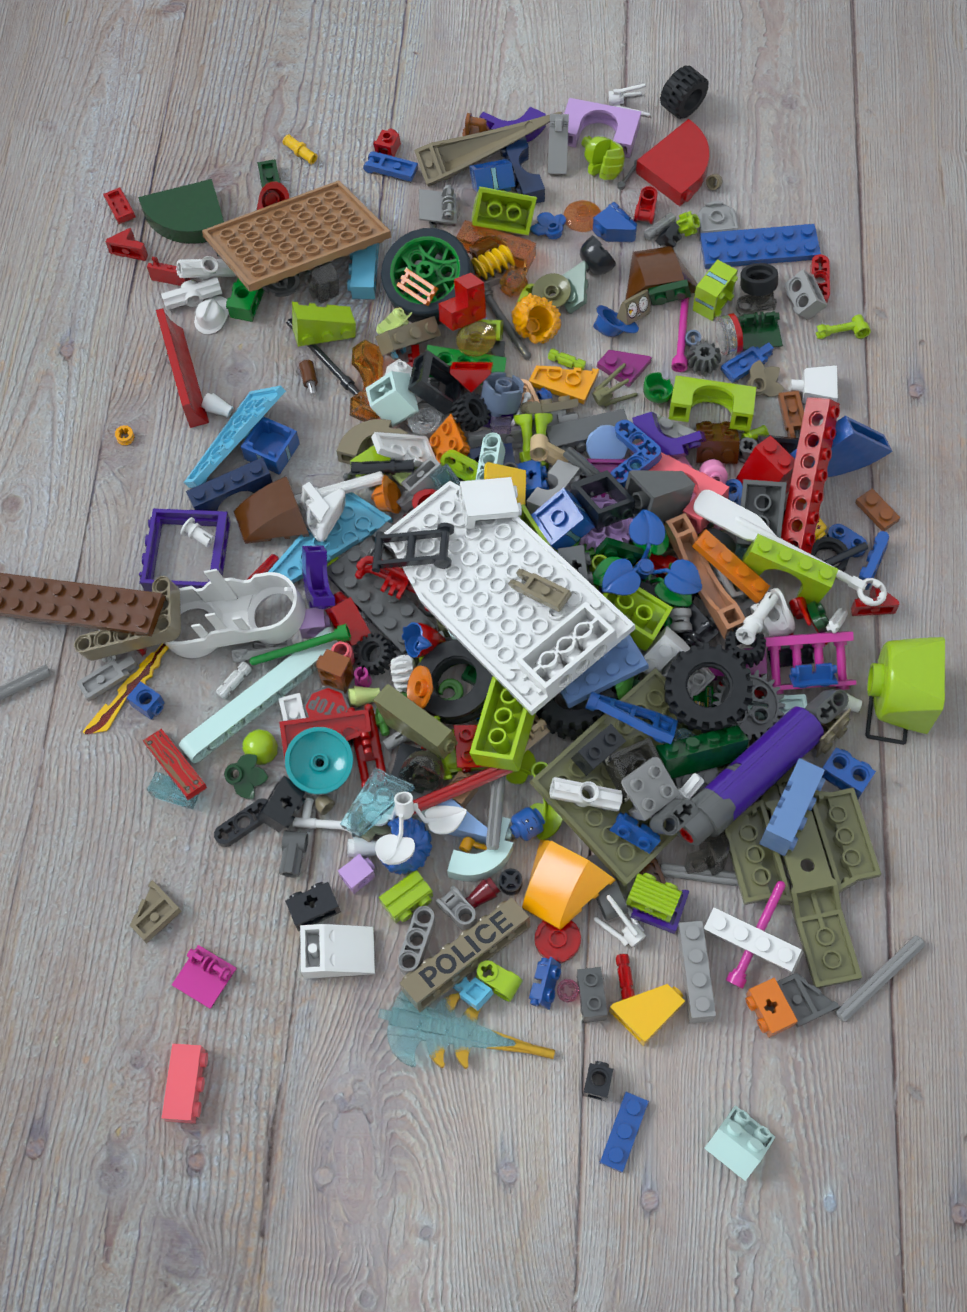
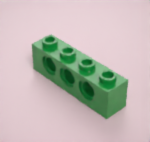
M238 278L237 282L233 284L231 297L226 301V309L229 311L230 318L253 322L265 290L261 287L259 290L249 291Z
M427 345L426 350L433 353L449 366L452 365V362H493L491 373H505L506 357Z

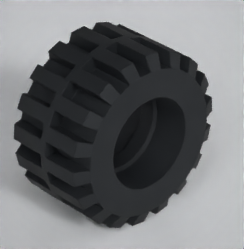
M685 65L675 71L665 83L660 94V104L676 118H687L703 102L709 88V82L692 66Z

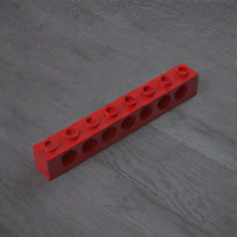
M807 398L781 534V539L794 546L799 544V548L811 554L812 546L816 539L815 530L820 519L819 510L824 498L823 489L828 477L827 468L832 456L831 447L836 436V421L840 415V404L826 398ZM807 502V506L803 510L804 504ZM803 523V527L799 531L800 525Z

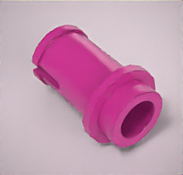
M362 667L355 669V685L370 687L372 679L365 667L363 671Z

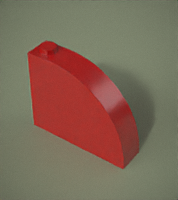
M687 119L637 160L636 174L680 207L684 202H688L705 180L709 162V145L705 135L694 122Z

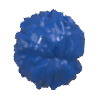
M399 817L388 821L387 825L391 827V833L398 836ZM412 817L404 820L403 837H409L414 840L415 850L413 855L401 864L387 865L382 862L389 869L390 873L406 875L418 870L419 867H424L425 861L430 856L432 844L430 843L432 837L429 831L426 830L425 823H421Z

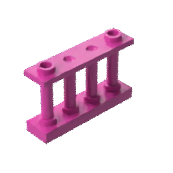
M852 631L764 637L766 639V647L770 651L772 680H775L772 686L773 688L780 686L777 694H784V690L804 689L793 687L792 683L781 684L779 650L784 645H789L790 649H792L793 668H795V665H802L801 648H803V644H811L814 647L816 668V664H824L823 647H825V643L833 642L834 646H836L838 684L827 687L836 686V690L838 688L840 690L850 689V685H856V680L847 679L845 645H847V641H854ZM808 686L807 688H818L822 686Z

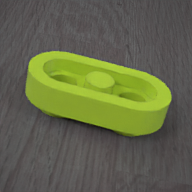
M448 450L442 455L440 462L446 471L465 481L476 480L478 463L456 450Z

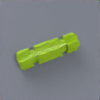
M552 348L548 353L549 360L554 362L557 360V363L564 366L581 368V370H584L586 366L585 360L580 358L577 360L576 357L564 352L559 353L556 349Z

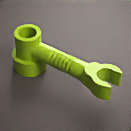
M858 314L848 323L833 326L818 325L816 326L818 332H815L817 339H823L833 333L852 330L856 338L863 339L871 333V329L863 316Z

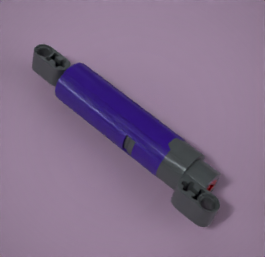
M824 690L805 708L796 706L790 709L691 800L675 798L657 811L650 820L651 830L654 833L669 836L677 833L686 844L698 846L708 836L717 837L798 762L799 758L802 759L820 742V738L824 735L821 723H829L846 708L849 702L847 693L844 690ZM666 820V827L664 828L663 823Z

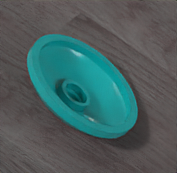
M313 727L300 732L290 742L285 754V768L290 780L299 789L310 794L321 795L337 790L347 781L353 767V754L347 740L337 731L326 727ZM318 760L324 761L322 767L316 766Z

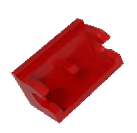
M152 256L153 264L148 263L147 270L153 281L181 286L184 282L191 280V278H180L177 275V266L159 263L157 257Z
M351 597L325 610L335 629L342 624L348 625L351 640L347 641L350 646L357 644L358 641H362L363 636L368 637V634L371 633Z

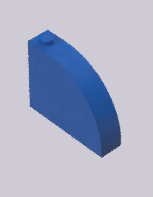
M847 416L836 421V436L832 442V456L827 468L828 477L861 469L893 452L885 435ZM797 449L790 453L794 459L796 458Z

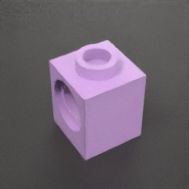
M306 609L304 621L299 628L301 637H315L327 627H331L330 618L328 615H325L324 609Z
M358 854L339 869L338 873L347 887L355 894L375 878L373 871L375 866L368 857L363 859Z

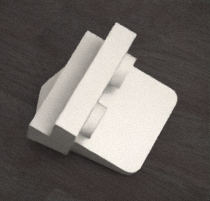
M308 482L302 486L301 508L307 514L306 527L318 542H324L344 510L346 504L345 491L339 488L322 498L319 489L314 488Z

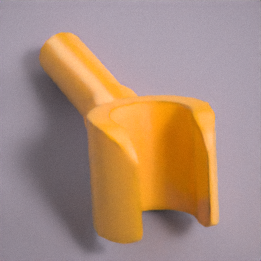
M470 837L463 838L459 849L466 853H470L472 847L487 850L485 844L475 842Z

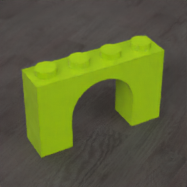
M676 375L668 419L689 422L690 411L694 405L702 402H712L724 406L731 413L729 429L750 431L754 414L756 387Z
M757 534L742 559L758 576L765 570L777 569L798 578L802 584L797 597H804L807 604L814 600L818 604L832 588L839 570L760 534Z

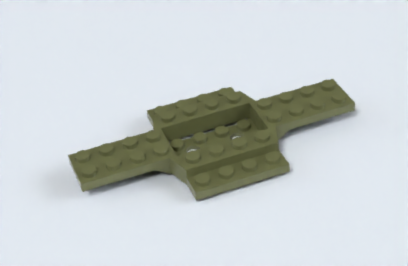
M753 736L751 740L748 742L747 748H749L756 741ZM795 764L759 797L757 803L745 810L723 832L744 905L762 901L767 903L778 881L785 883L786 886L778 904L790 905L813 985L817 988H823L862 978L841 909L839 894L855 885L858 881L880 877L881 871L854 788L834 792L815 791L813 797L817 800L812 810H807L804 815L808 819L803 830H797L795 837L799 839L793 851L788 849L784 856L792 883V889H789L779 853L759 843L769 823L767 811L770 810L771 815H773L796 766ZM803 860H810L814 864V869L810 872L804 871L801 868V862Z

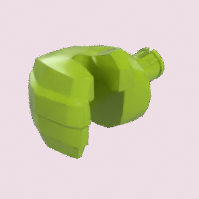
M585 136L582 139L581 145L585 148L584 157L590 163L588 165V173L592 176L599 174V178L603 180H614L617 178L624 166L625 154L623 147L606 137L597 136L592 139L590 136L588 138Z

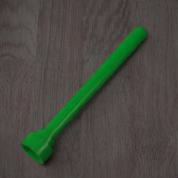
M347 624L337 626L334 632L251 657L249 662L251 665H258L335 640L337 642H347L351 640L350 630Z

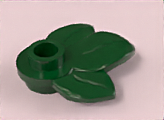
M245 754L241 756L237 763L228 765L224 772L225 780L229 784L234 785L236 794L246 799H254V786H259L268 780L265 770L256 766L257 755ZM235 770L239 772L238 778L233 776Z

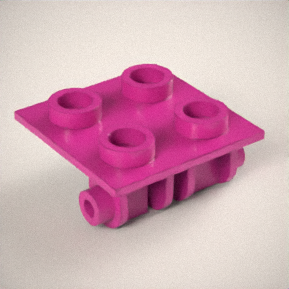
M197 945L195 950L191 948L188 951L187 957L189 959L172 983V986L211 1009L237 968Z

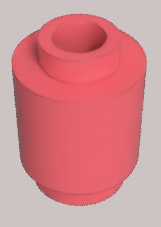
M341 641L332 646L331 651L351 658L352 665L354 664V652L350 644Z

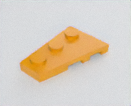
M536 365L529 382L534 388L540 390L545 388L558 396L570 395V399H578V403L585 404L599 375V369L592 368V371L574 367L573 370L562 369L558 366Z

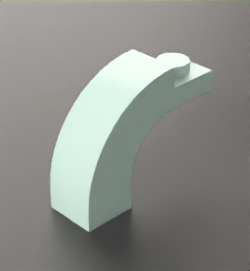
M502 817L498 850L487 849L478 854H468L453 850L447 870L448 878L473 882L491 877L506 865L513 852V842H510L513 835L510 830L511 819Z

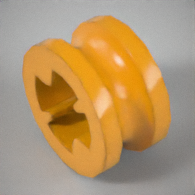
M120 426L115 431V437L119 444L129 445L134 441L135 436L129 426ZM123 433H125V435H126V433H128V437H127V438H125V437L122 438L121 435H122Z

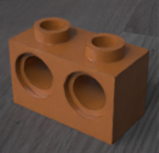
M326 649L325 653L319 656L316 663L321 683L324 686H331L341 690L346 694L355 677L351 658Z

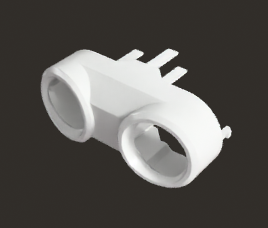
M217 569L204 571V574L210 581L203 588L196 589L193 586L179 588L181 614L192 609L208 611L209 614H205V617L215 627V631H211L208 634L201 624L191 625L200 636L199 639L170 641L165 644L172 652L185 658H199L210 654L218 647L257 640L264 644H279L290 639L301 627L306 612L305 602L292 581L280 573H260L253 575L251 579L240 580L223 578ZM273 595H287L293 603L289 613L274 625L258 628L255 624V616L260 605Z

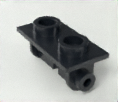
M803 644V648H801L802 665L814 663L812 654L814 653V647L810 644ZM789 645L781 646V650H779L780 668L793 666L792 649H790ZM767 648L768 658H769L770 667H771L770 651H768V648Z

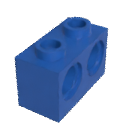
M836 747L822 768L825 770L822 778L841 790L854 788L857 799H859L876 771L868 763L860 762L853 758L848 751L840 750ZM833 763H840L843 769L836 768ZM853 775L861 776L863 781H857Z

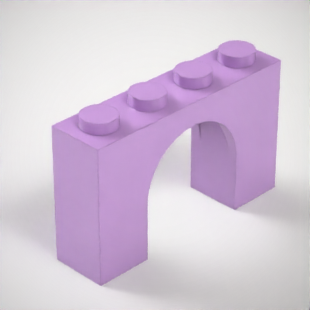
M569 98L564 114H569L568 146L576 148L580 134L586 126L594 123H603L614 129L616 133L613 141L623 147L626 158L631 157L640 127L641 111Z

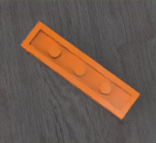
M707 529L700 534L692 545L698 553L755 603L761 601L770 588L768 583Z

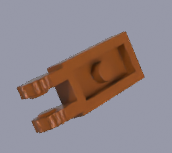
M799 391L779 393L778 401L787 437L796 438L794 431L800 430L801 432L804 416Z

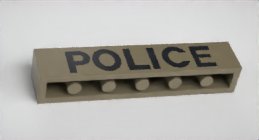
M512 897L507 901L501 902L492 913L482 916L475 926L461 932L459 937L452 943L445 944L438 954L424 960L417 970L407 973L402 981L399 982L402 992L420 1013L476 970L481 962L489 960L531 927L530 917Z

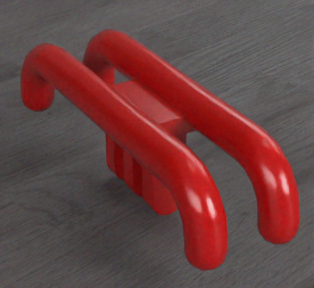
M366 556L358 561L356 565L358 570L355 573L357 579H362L367 573L383 578L385 582L380 591L385 593L387 588L390 587L388 595L393 596L397 590L396 598L399 600L406 590L416 594L402 568H383L379 573H375L372 571V565H368L373 564V556Z
M366 704L364 709L369 711L370 734L369 732H362L360 736L353 739L361 787L364 791H368L371 788L366 763L368 761L375 760L380 786L386 787L388 785L378 727L375 722L374 708L371 704ZM353 707L348 708L347 712L356 710Z

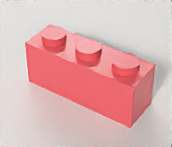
M172 1044L162 1119L166 1122L196 1124V1117H200L201 1102H199V1094L203 1092L205 1078L202 1077L203 1067L206 1068L208 1063V1053L205 1052L206 1050L201 1045Z

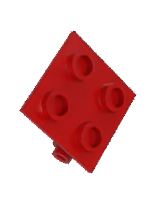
M454 725V736L458 742L455 746L457 768L462 769L463 773L471 772V768H490L476 765L469 754L478 725Z

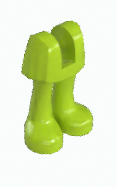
M532 414L514 415L515 423L522 430L523 452L519 453L520 463L530 461ZM534 414L536 434L546 436L547 425L552 422L553 414ZM541 461L542 466H546L548 470L549 463Z

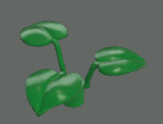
M666 530L665 538L660 545L651 544L647 559H650L651 553L660 556L666 552L669 545ZM633 542L634 546L643 548V550H644V552H645L646 544H645V545H638V544H636V543ZM608 557L604 559L593 573L594 585L602 587L603 577L608 567L614 561L622 558ZM650 574L646 579L642 580V582H646V580L651 581V585L659 582L655 587V593L661 601L677 607L691 606V595H681L670 591L664 584L663 578L659 577L651 580L652 575Z

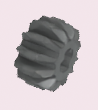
M707 340L704 344L698 341L696 345L690 347L689 353H687L689 368H693L694 373L700 371L701 375L704 372L711 374L712 370H717L721 362L720 348H715L714 343L708 344Z

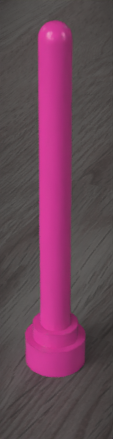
M689 298L681 300L677 354L672 359L671 365L672 370L675 372H684L688 366V360L684 354Z
M783 881L776 883L756 928L764 932L786 885ZM745 950L737 968L729 972L726 981L743 989L747 982L745 972L754 954Z

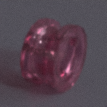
M564 979L558 984L557 994L563 1002H572L578 996L579 989L575 981ZM568 985L569 988H574L572 996H568L566 993L562 994L563 986Z

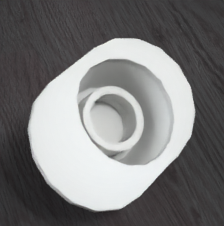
M214 296L198 305L194 323L199 332L213 334L222 328L229 315V311L226 309V298Z

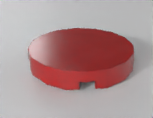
M544 920L538 925L535 932V946L543 958L549 959L553 957L557 962L564 963L578 953L581 945V934L577 924L572 920L561 930Z

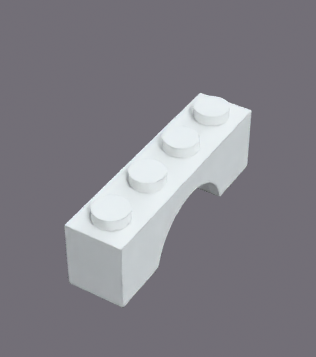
M713 908L704 927L706 932L739 946L794 974L803 954L802 949L716 908Z

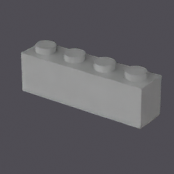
M703 921L682 922L678 924L677 937L689 1024L713 1022L716 1012Z

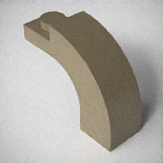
M374 419L362 422L351 428L341 439L336 450L338 461L350 464V460L373 446L371 437L374 432L408 434V432L400 428H392L391 420Z

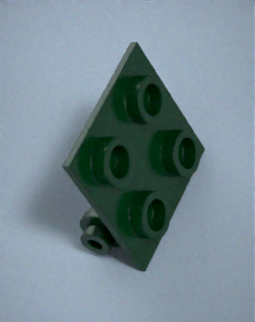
M772 311L765 314L760 312V315L755 312L754 314H743L737 317L743 332V350H747L752 346L761 348L767 343H770L773 347H783L778 320H780L779 312Z

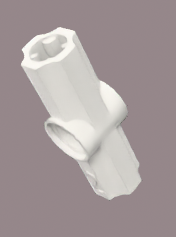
M206 256L203 259H182L177 261L176 270L180 278L208 280L212 277L236 276L222 259H215L211 256Z
M215 277L198 283L189 280L184 282L181 288L161 293L166 310L183 305L189 307L198 306L203 299L222 294L218 278Z
M556 777L552 779L549 791L550 798L572 802L580 807L592 806L612 811H619L623 797L621 790L597 786L593 782L586 781L581 783ZM582 790H586L589 793L590 799L582 795Z

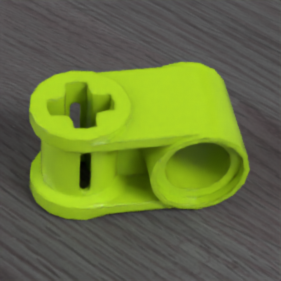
M485 960L478 965L476 978L490 987L498 997L511 1002L523 980L518 975L505 970L492 961ZM491 970V975H488L486 978L483 977V972Z

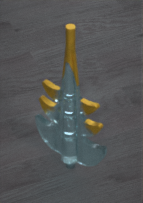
M401 991L391 1011L381 1008L379 1010L378 1018L389 1020L387 1038L392 1053L402 1063L410 1067H416L415 1052L421 1041H426L430 1058L440 1068L445 1067L443 1060L444 1052L449 1044L454 1045L456 1058L464 1069L468 1068V1056L472 1047L527 1053L554 1059V1049L533 1045L477 1025V1018L482 1007L477 1011L470 1006L463 1013L461 1019L455 1016V1007L461 999L459 993L444 997L435 1009L428 1006L419 1013Z

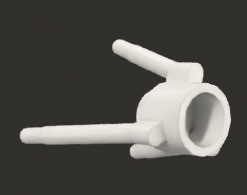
M646 84L609 91V105L631 109L620 106V104H624L625 97L641 96L642 92H625L645 88ZM641 111L642 116L650 117V113Z
M607 895L608 901L627 926L622 930L624 936L598 917H595L594 921L619 939L624 946L629 944L633 948L646 937L644 934L645 930L638 920L631 918L633 922L631 923L614 899ZM627 905L628 914L631 917L632 909Z

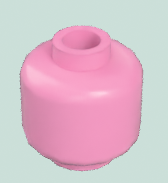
M707 460L700 466L699 472H703L709 477L726 484L728 473L723 463L719 460Z

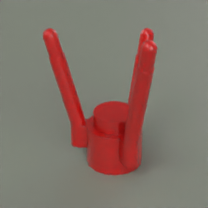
M796 597L790 600L789 607L793 617L796 619L804 618L807 625L811 626L812 623L816 632L819 633L811 619L806 599L804 597Z

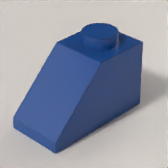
M608 206L593 218V231L596 236L601 237L604 241L634 242L636 240L637 228L612 206Z

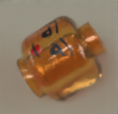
M519 267L517 269H507L499 280L500 290L511 298L519 296L528 284L526 272Z

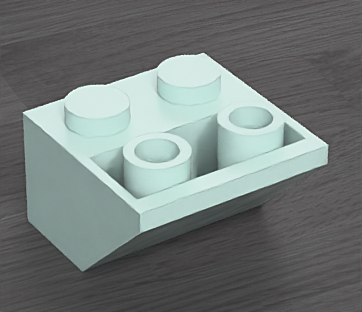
M391 371L366 388L371 409L381 419L391 420L392 428L419 412L415 394L408 390L410 373Z
M735 1105L704 1149L746 1181L764 1157L775 1136L766 1127L761 1126L752 1119L746 1111L741 1110Z

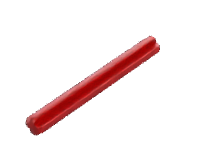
M490 767L413 800V804L417 803L420 811H423L513 773V771Z

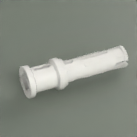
M767 592L753 614L747 616L743 622L744 625L737 629L736 638L741 643L746 645L752 644L755 640V635L761 632L763 621L778 602V597L775 593L769 599L772 592Z

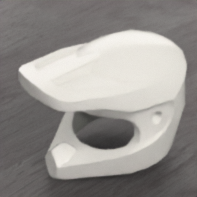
M778 588L771 589V597L775 593L778 597V602L763 621V629L760 633H763L764 637L789 635L795 630L794 617L786 604L782 592ZM759 603L754 604L750 607L752 614L758 607Z

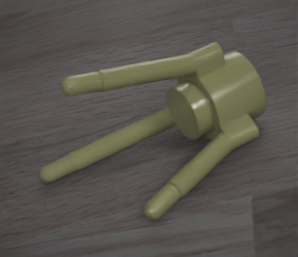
M625 363L618 367L599 386L594 388L595 391L592 395L599 407L604 405L606 408L611 404L638 395L637 393H632L610 399L613 397L612 392L629 382L628 378L610 389L608 386L605 387L626 367Z

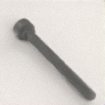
M484 284L485 302H487L497 319L503 320V328L524 359H530L531 353L493 299V290L489 284Z

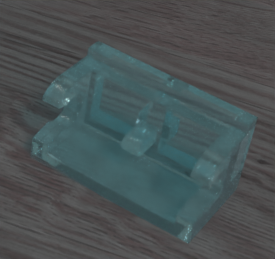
M157 771L147 788V791L153 798L192 810L199 796L197 794L190 800H187L169 776Z

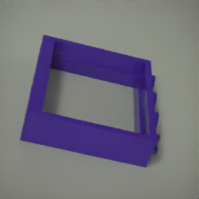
M153 508L152 517L148 519L149 534L145 536L146 552L142 554L143 570L139 572V584L142 585L144 591L152 592L162 525H184L191 517L200 526L216 527L210 570L217 569L223 576L231 524L228 512ZM171 580L178 588L193 586L199 589L208 583Z

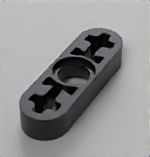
M261 798L218 826L214 831V838L218 845L229 847L262 825L263 822L258 819L254 821L250 813L253 811L257 817L260 812L259 807L263 806L267 799ZM241 818H249L250 824L248 827L240 828L238 826V821ZM232 825H234L235 829L237 830V834H235L234 830L231 828ZM224 831L225 833H229V838L227 840L222 838L221 833Z

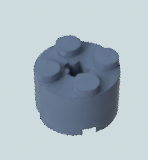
M504 372L491 373L484 380L481 399H484L483 403L487 405L486 409L490 410V415L500 417L501 415L517 414L521 405L524 383L514 375L510 378Z

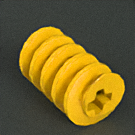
M500 245L498 249H492L491 252H485V255H479L478 260L476 258L471 259L475 276L479 279L482 276L485 280L488 279V272L493 277L495 276V269L498 273H501V266L505 270L508 269V263L512 267L515 266L510 249L504 245Z

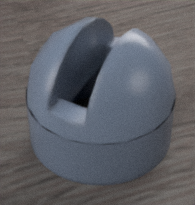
M697 330L688 331L685 336L686 344L691 347L696 345L698 341L701 342L700 332ZM693 335L695 336V343H692L691 340Z

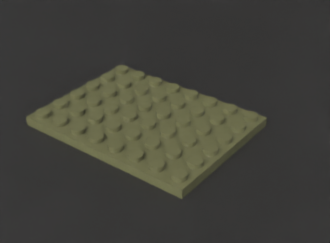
M656 668L620 699V701L656 711L677 720V717L670 713L669 705L665 702L664 684L666 678ZM605 713L529 783L622 885L625 886L678 834L670 836L658 834L661 841L649 854L610 831V828L616 822L615 819L619 812L627 813V815L631 816L628 810L634 807L621 784L622 779L649 759L655 757L656 746L665 743H659L653 737ZM635 716L636 718L650 725L653 724V721ZM678 722L672 742L704 733L694 728L692 731L688 729L686 724ZM612 724L626 742L586 776L571 758L607 726ZM730 764L717 767L718 775ZM556 777L581 783L587 781L593 782L597 786L621 790L623 797L619 811H612L592 806L580 807L572 802L552 799L549 794L552 779ZM582 790V795L590 799L589 793L586 790ZM651 818L645 821L638 820L637 826L640 827L644 824L651 828ZM666 820L663 823L664 828L666 827Z

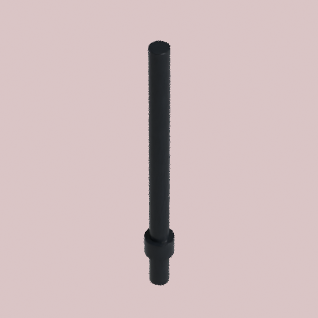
M290 318L286 324L293 330L292 318ZM317 344L307 345L341 381L340 384L345 390H349L356 399L362 397L363 393L354 385L355 382L349 376H346Z

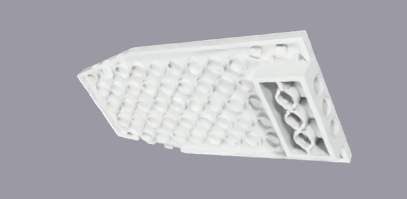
M449 481L384 533L394 534L435 530L438 524L444 522L454 525V533L449 536L448 557L452 560L450 568L440 569L435 567L434 564L404 566L402 568L420 602L533 715L636 629L635 624L519 517L475 521L474 529H466L459 499L460 486ZM440 538L416 540L415 557L439 555ZM407 541L389 542L397 559L406 558ZM518 569H523L570 590L572 595L562 610L557 612L517 592L508 583L511 579L525 584L526 581L520 579L516 574Z

